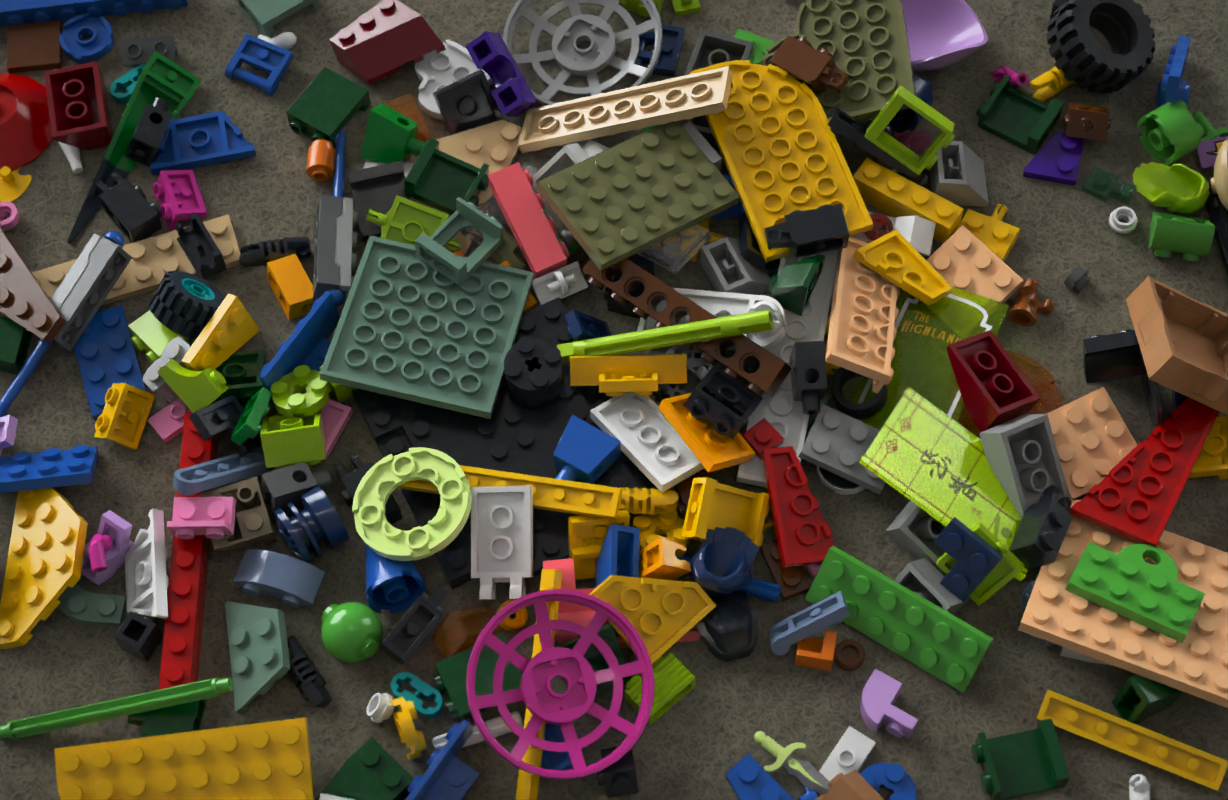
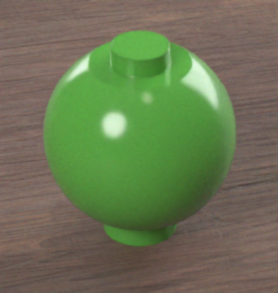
M346 602L340 605L332 604L324 610L321 616L323 623L321 637L324 647L331 656L345 663H357L368 659L377 652L382 640V624L378 615L369 606L359 602Z

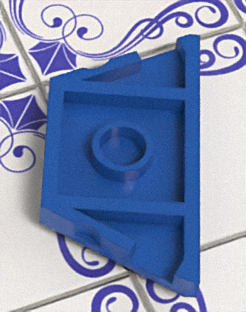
M223 111L170 120L165 137L159 146L158 156L155 163H151L150 170L152 175H158L161 171L185 170L256 156L254 146L249 144L243 137L242 132L231 123L230 118Z

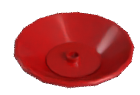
M1 73L0 169L9 167L11 171H14L36 160L52 143L53 138L46 86L29 76Z

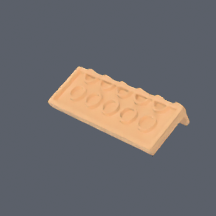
M849 237L847 248L838 249L825 361L873 379L872 392L878 394L883 385L890 383L894 372L891 368V362L895 355V348L892 346L897 333L894 323L899 312L896 302L900 295V288L854 259L855 251L867 245V243Z

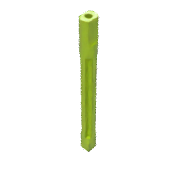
M764 310L559 344L557 348L561 352L564 364L570 363V356L620 355L772 330L774 324L770 311Z

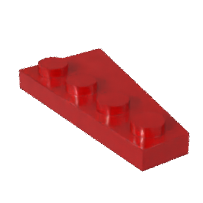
M793 447L763 449L761 456L782 568L823 563L829 549L835 546L831 537L833 534L828 523L825 524L819 511V503L809 489L808 479Z

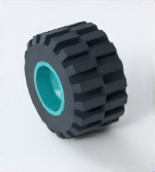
M169 271L161 280L149 306L156 319L167 328L182 336L197 339L225 299V296L214 285L196 275L182 271Z

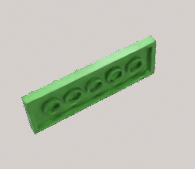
M835 546L829 549L805 597V600L815 604L841 591L847 601L850 616L846 617L842 622L963 693L970 685L994 638Z

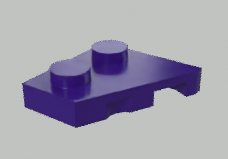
M1057 131L1024 168L1023 177L1076 186L1084 138L1066 136L1065 132Z

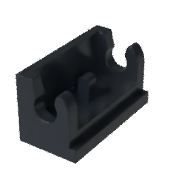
M196 212L190 215L191 225L189 227L183 228L180 223L177 224L176 231L179 237L176 239L197 275L207 280L225 271L227 268L222 253Z

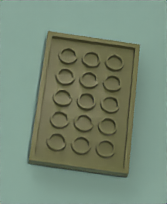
M679 121L654 127L540 180L536 188L600 271L738 204L740 199L739 194L716 166L704 155Z

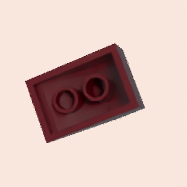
M991 330L947 346L946 351L965 409L981 432L1028 414L1040 400V396Z

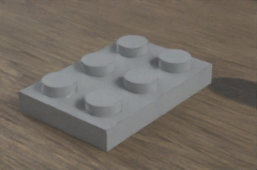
M822 404L820 407L821 412L817 413L798 457L880 494L886 482L859 463L880 430Z

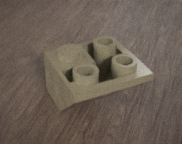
M257 477L199 494V497H234L236 499L234 535H224L222 539H211L215 551L247 549L276 540Z

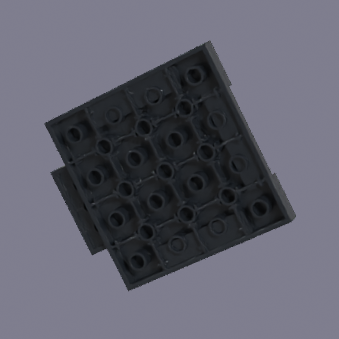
M559 297L523 313L514 345L523 337L543 339L553 344L556 348L559 344L576 341L568 332L569 325L565 318L568 312ZM570 363L563 364L564 386L559 396L551 402L540 403V406H526L517 402L507 387L504 374L491 419L362 389L352 391L354 401L383 457L390 454L395 456L408 452L409 448L424 447L441 451L463 466L554 479L560 472L554 466V451L571 416L574 415L601 430L590 418V410L613 398L606 396L605 393H599V385L570 386ZM622 451L620 457L593 483L617 488L658 489ZM400 489L420 527L427 525V522L431 521L438 512L440 494ZM533 508V577L542 573L543 561L569 558L568 517L577 516V514ZM471 510L467 522L458 536L448 546L434 554L451 589L475 579L471 578Z

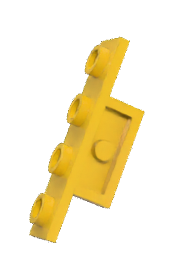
M687 354L569 357L570 386L599 385V393H605L606 396H621L623 392H635V395L648 396L652 394V391H658V384L687 383Z

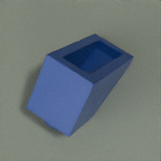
M615 524L609 526L596 561V587L610 575L639 578L640 528Z

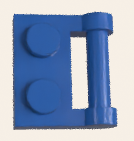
M246 34L225 69V76L232 80L237 78L263 89L265 94L273 96L278 89L279 82L293 61L294 55L288 50ZM245 63L270 75L266 80L240 67Z

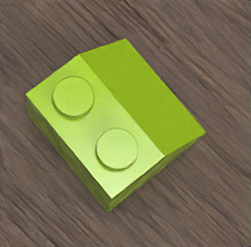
M322 409L305 417L303 413H293L294 418L286 417L282 414L265 416L263 418L260 437L266 468L274 467L277 470L301 462H305L307 465H314L325 459L326 443Z

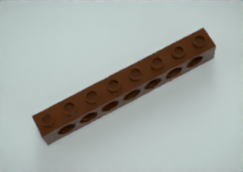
M590 258L583 268V271L590 276L587 280L590 284L599 290H602L605 286L612 291L609 296L622 305L626 301L634 306L632 311L644 320H647L649 316L657 322L654 326L657 328L679 325L680 319L686 315L690 316L689 323L717 318L627 258L601 271ZM622 271L621 278L616 282H612L614 273ZM639 286H644L643 293L638 297H634L635 289ZM667 301L666 308L661 312H656L658 303ZM743 334L712 339L708 342L699 341L682 344L690 350L695 346L703 351L700 356L712 365H715L717 361L726 367L724 372L737 381L740 377L748 381L747 388L760 397L763 393L773 397L792 369L786 362ZM730 346H736L735 354L732 357L725 358L726 349ZM759 361V369L754 373H748L750 363Z

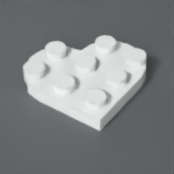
M445 40L446 43H443L446 50L438 54L436 50L423 55L424 60L415 63L416 75L421 81L418 88L419 105L428 116L441 119L442 121L444 120L433 93L481 70L476 67L466 48L450 40ZM484 71L490 86L493 83V81L490 78V76Z

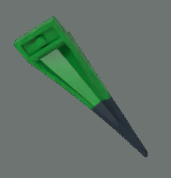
M155 51L138 78L68 237V243L74 240L102 206L99 197L101 194L95 184L102 181L110 189L115 186L111 181L110 174L117 172L124 180L138 162L124 157V154L146 104L152 105L155 98H162L168 101L170 107L167 112L172 115L171 120H174L187 105L202 79Z

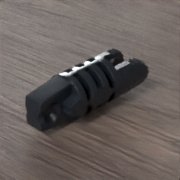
M285 237L283 239L259 241V243L243 246L240 249L239 263L243 267L267 266V262L295 253L298 259L311 256L309 237Z
M292 635L287 638L288 647L295 657L293 659L289 657L291 669L287 674L305 700L310 699L315 707L325 708L333 701L324 686L326 681L319 673L313 661L310 660L300 642Z

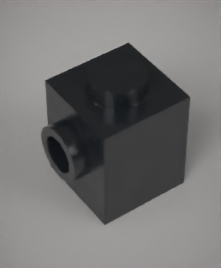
M130 611L114 635V638L123 651L148 662L161 642L163 635L158 628L159 624L154 619L146 615L141 617Z
M617 747L600 749L601 759L610 755ZM632 748L617 762L597 772L599 786L605 785L607 798L639 793Z

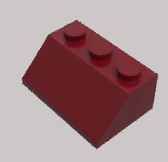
M98 62L44 72L53 140L85 150L109 146L113 134L105 80Z

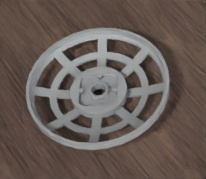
M518 0L508 16L504 28L503 41L517 65L532 64L537 75L549 85L540 96L532 91L537 102L544 106L556 104V102L550 100L558 91L572 95L591 94L593 96L602 94L601 91L616 85L628 73L640 77L630 87L643 85L657 65L662 50L663 33L661 20L652 0H639L648 11L651 19L637 26L629 12L619 5L620 0H562L545 11L541 17L528 9L535 0ZM580 5H598L604 8L598 17L582 14ZM567 8L570 9L571 18L565 20L559 27L549 22L559 12ZM614 12L618 14L629 29L614 34L611 26L608 24ZM522 17L534 25L529 39V53L513 55V36L517 24ZM654 30L655 45L649 66L646 68L634 64L639 52V36ZM544 31L553 37L552 50L537 52L538 40L541 32ZM632 40L631 51L627 61L614 56L616 44ZM581 41H589L591 43L589 48L583 50L577 48V45ZM556 60L562 71L555 79H552L540 65L541 62ZM608 65L620 70L614 77L599 84L597 73ZM573 74L586 76L589 87L576 88L564 84Z

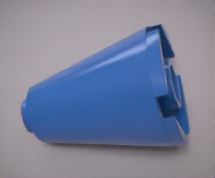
M365 544L366 600L369 607L377 613H381V609H389L391 614L408 610L423 591L426 593L427 588L424 578L412 561H397L385 558L375 553Z

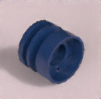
M319 486L300 496L304 507L303 511L300 512L292 502L286 504L291 518H288L281 508L273 512L278 524V531L292 554L307 563L312 562L307 550L308 548L312 550L317 558L323 556L318 542L323 540L328 547L334 549L350 539L337 511Z

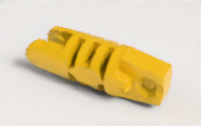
M1055 66L1029 83L1030 88L1037 90V92L1033 93L1032 97L1043 102L1075 82L1068 81L1064 77L1065 73L1061 69L1058 70Z
M621 487L623 492L619 511L627 510L628 513L641 515L672 514L676 511V503H678L679 496L674 490H666L662 493L659 489Z

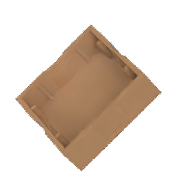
M1148 276L1126 299L1148 378L1228 415V314L1208 304L1196 301L1181 291Z

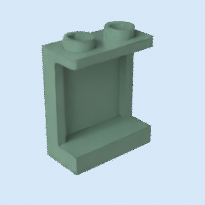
M237 0L239 7L260 33L269 38L275 35L273 26L309 5L314 11L319 9L317 0Z

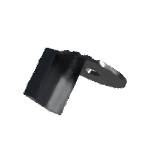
M1127 329L1115 334L1094 335L1083 339V370L1086 382L1096 383L1141 375L1151 421L1155 427L1162 425L1159 388L1156 382L1148 378L1135 330Z

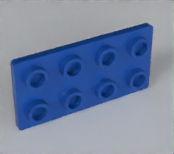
M325 291L321 298H317L314 301L310 312L297 323L289 339L282 342L271 362L263 366L259 378L262 386L271 391L270 387L274 382L293 372L298 366L307 365L310 370L320 372L319 367L323 365L331 341L327 340V338L337 327L340 319L332 293ZM271 396L269 402L271 405L275 406Z
M464 719L460 725L455 723L450 728L445 737L448 742L441 751L436 749L426 763L429 768L422 777L417 775L407 789L410 794L406 800L464 799L480 776L478 772L456 757L473 733V729L468 721Z

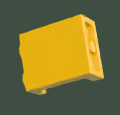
M708 477L693 478L681 537L702 542V539H706L707 529L715 530L716 527L724 529L730 527L744 532L746 537L752 539L753 544L760 547L764 539L762 532L764 521L769 513V494L754 493L717 483V480Z

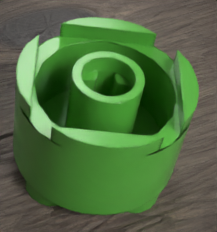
M1178 100L1176 103L1167 102L1141 117L1137 124V129L1142 127L1143 134L1139 136L1143 148L1156 162L1161 159L1165 162L1164 165L1167 166L1196 150L1200 144V138L1204 136L1202 126L1195 122L1188 110L1187 104L1183 100Z

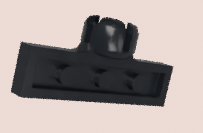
M834 106L828 114L827 125L835 135L839 137L845 136L852 141V144L858 150L871 153L881 165L892 167L898 171L899 175L908 180H912L918 185L925 178L926 168L918 175L864 137L867 128L874 119L868 120L866 125ZM889 123L883 131L894 138V129Z

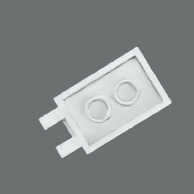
M533 486L471 487V578H480L479 599H496L495 583L510 582L509 599H518L525 596L526 585L524 578H533Z

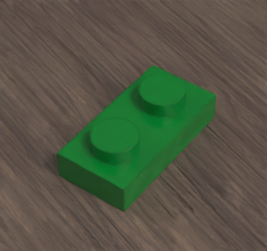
M264 386L247 401L230 438L239 446L248 438L254 439L262 428L260 420L270 410L271 406L268 405L272 392Z

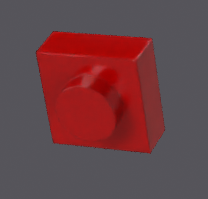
M765 418L742 434V437L760 460H762L761 452L763 449L777 448L784 441V438Z

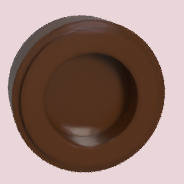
M847 639L841 641L836 646L834 660L839 668L845 671H854L859 669L864 663L865 650L859 642Z

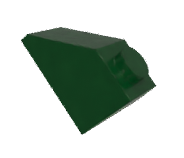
M819 254L783 266L779 276L773 275L768 286V291L772 292L771 297L776 299L783 309L802 316L823 271L826 256Z

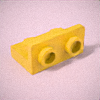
M113 383L112 387L106 392V404L103 412L96 420L94 437L137 450L155 395L127 383Z

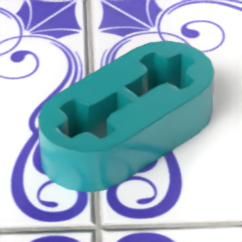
M146 64L136 66L111 84L110 93L116 103H128ZM120 89H123V90H125V91L127 90V92H126L125 94H123L122 92H118V91H119Z
M401 672L393 677L391 681L393 696L395 698L403 696L405 701H412L418 715L426 719H433L442 713L444 702L441 694L436 689L409 672ZM410 681L411 689L415 692L414 695L407 690L400 693L398 684H406ZM422 696L428 701L435 698L436 707L432 708L429 706L425 710L424 703L419 698Z

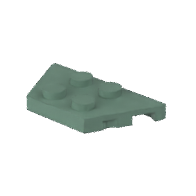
M228 601L225 602L235 711L246 713L250 710L248 704L258 694L264 696L272 688L274 682L281 679L291 669L284 612L278 609Z

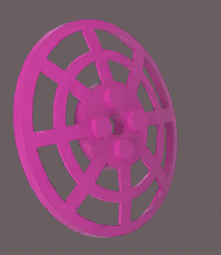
M553 589L522 596L506 605L491 618L479 634L472 649L467 667L466 689L468 704L474 722L483 738L498 755L511 765L529 774L549 779L566 780L600 772L617 762L633 747L643 733L650 717L654 701V675L646 645L637 630L623 614L595 596L574 590ZM546 602H572L586 606L596 611L587 627L570 621H549ZM534 605L537 624H533L520 631L507 645L492 634L496 627L511 614L524 607ZM606 619L615 624L627 638L635 652L637 661L619 665L611 648L597 635ZM551 631H567L581 637L572 650L554 647ZM539 633L542 651L530 661L515 651L516 647L524 640ZM591 644L603 655L609 668L593 671L589 662L583 657ZM484 645H486L499 655L493 675L494 693L476 696V668L480 653ZM508 661L522 671L520 688L503 691V674ZM641 673L642 700L637 719L632 724L617 716L623 698L622 678ZM558 677L565 681V693L556 694L552 691L550 687L552 678ZM612 681L613 695L610 708L607 710L593 701L596 695V684ZM519 701L524 702L527 709L533 714L525 729L521 728L513 719L506 704ZM497 706L498 712L505 724L519 737L511 753L503 748L490 733L479 709ZM586 712L601 721L599 726L591 733L577 739L573 725L574 720ZM543 722L560 724L565 742H549L535 736ZM610 727L627 735L622 744L610 755L594 764L586 766L580 748L586 747L598 740ZM530 745L552 752L568 751L573 769H544L522 761V758Z

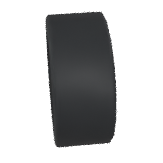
M841 367L836 371L831 384V392L836 408L841 413L854 419H866L882 410L887 401V385H883L878 394L876 393L869 401L864 403L849 402L842 393L844 384L852 378L865 376Z

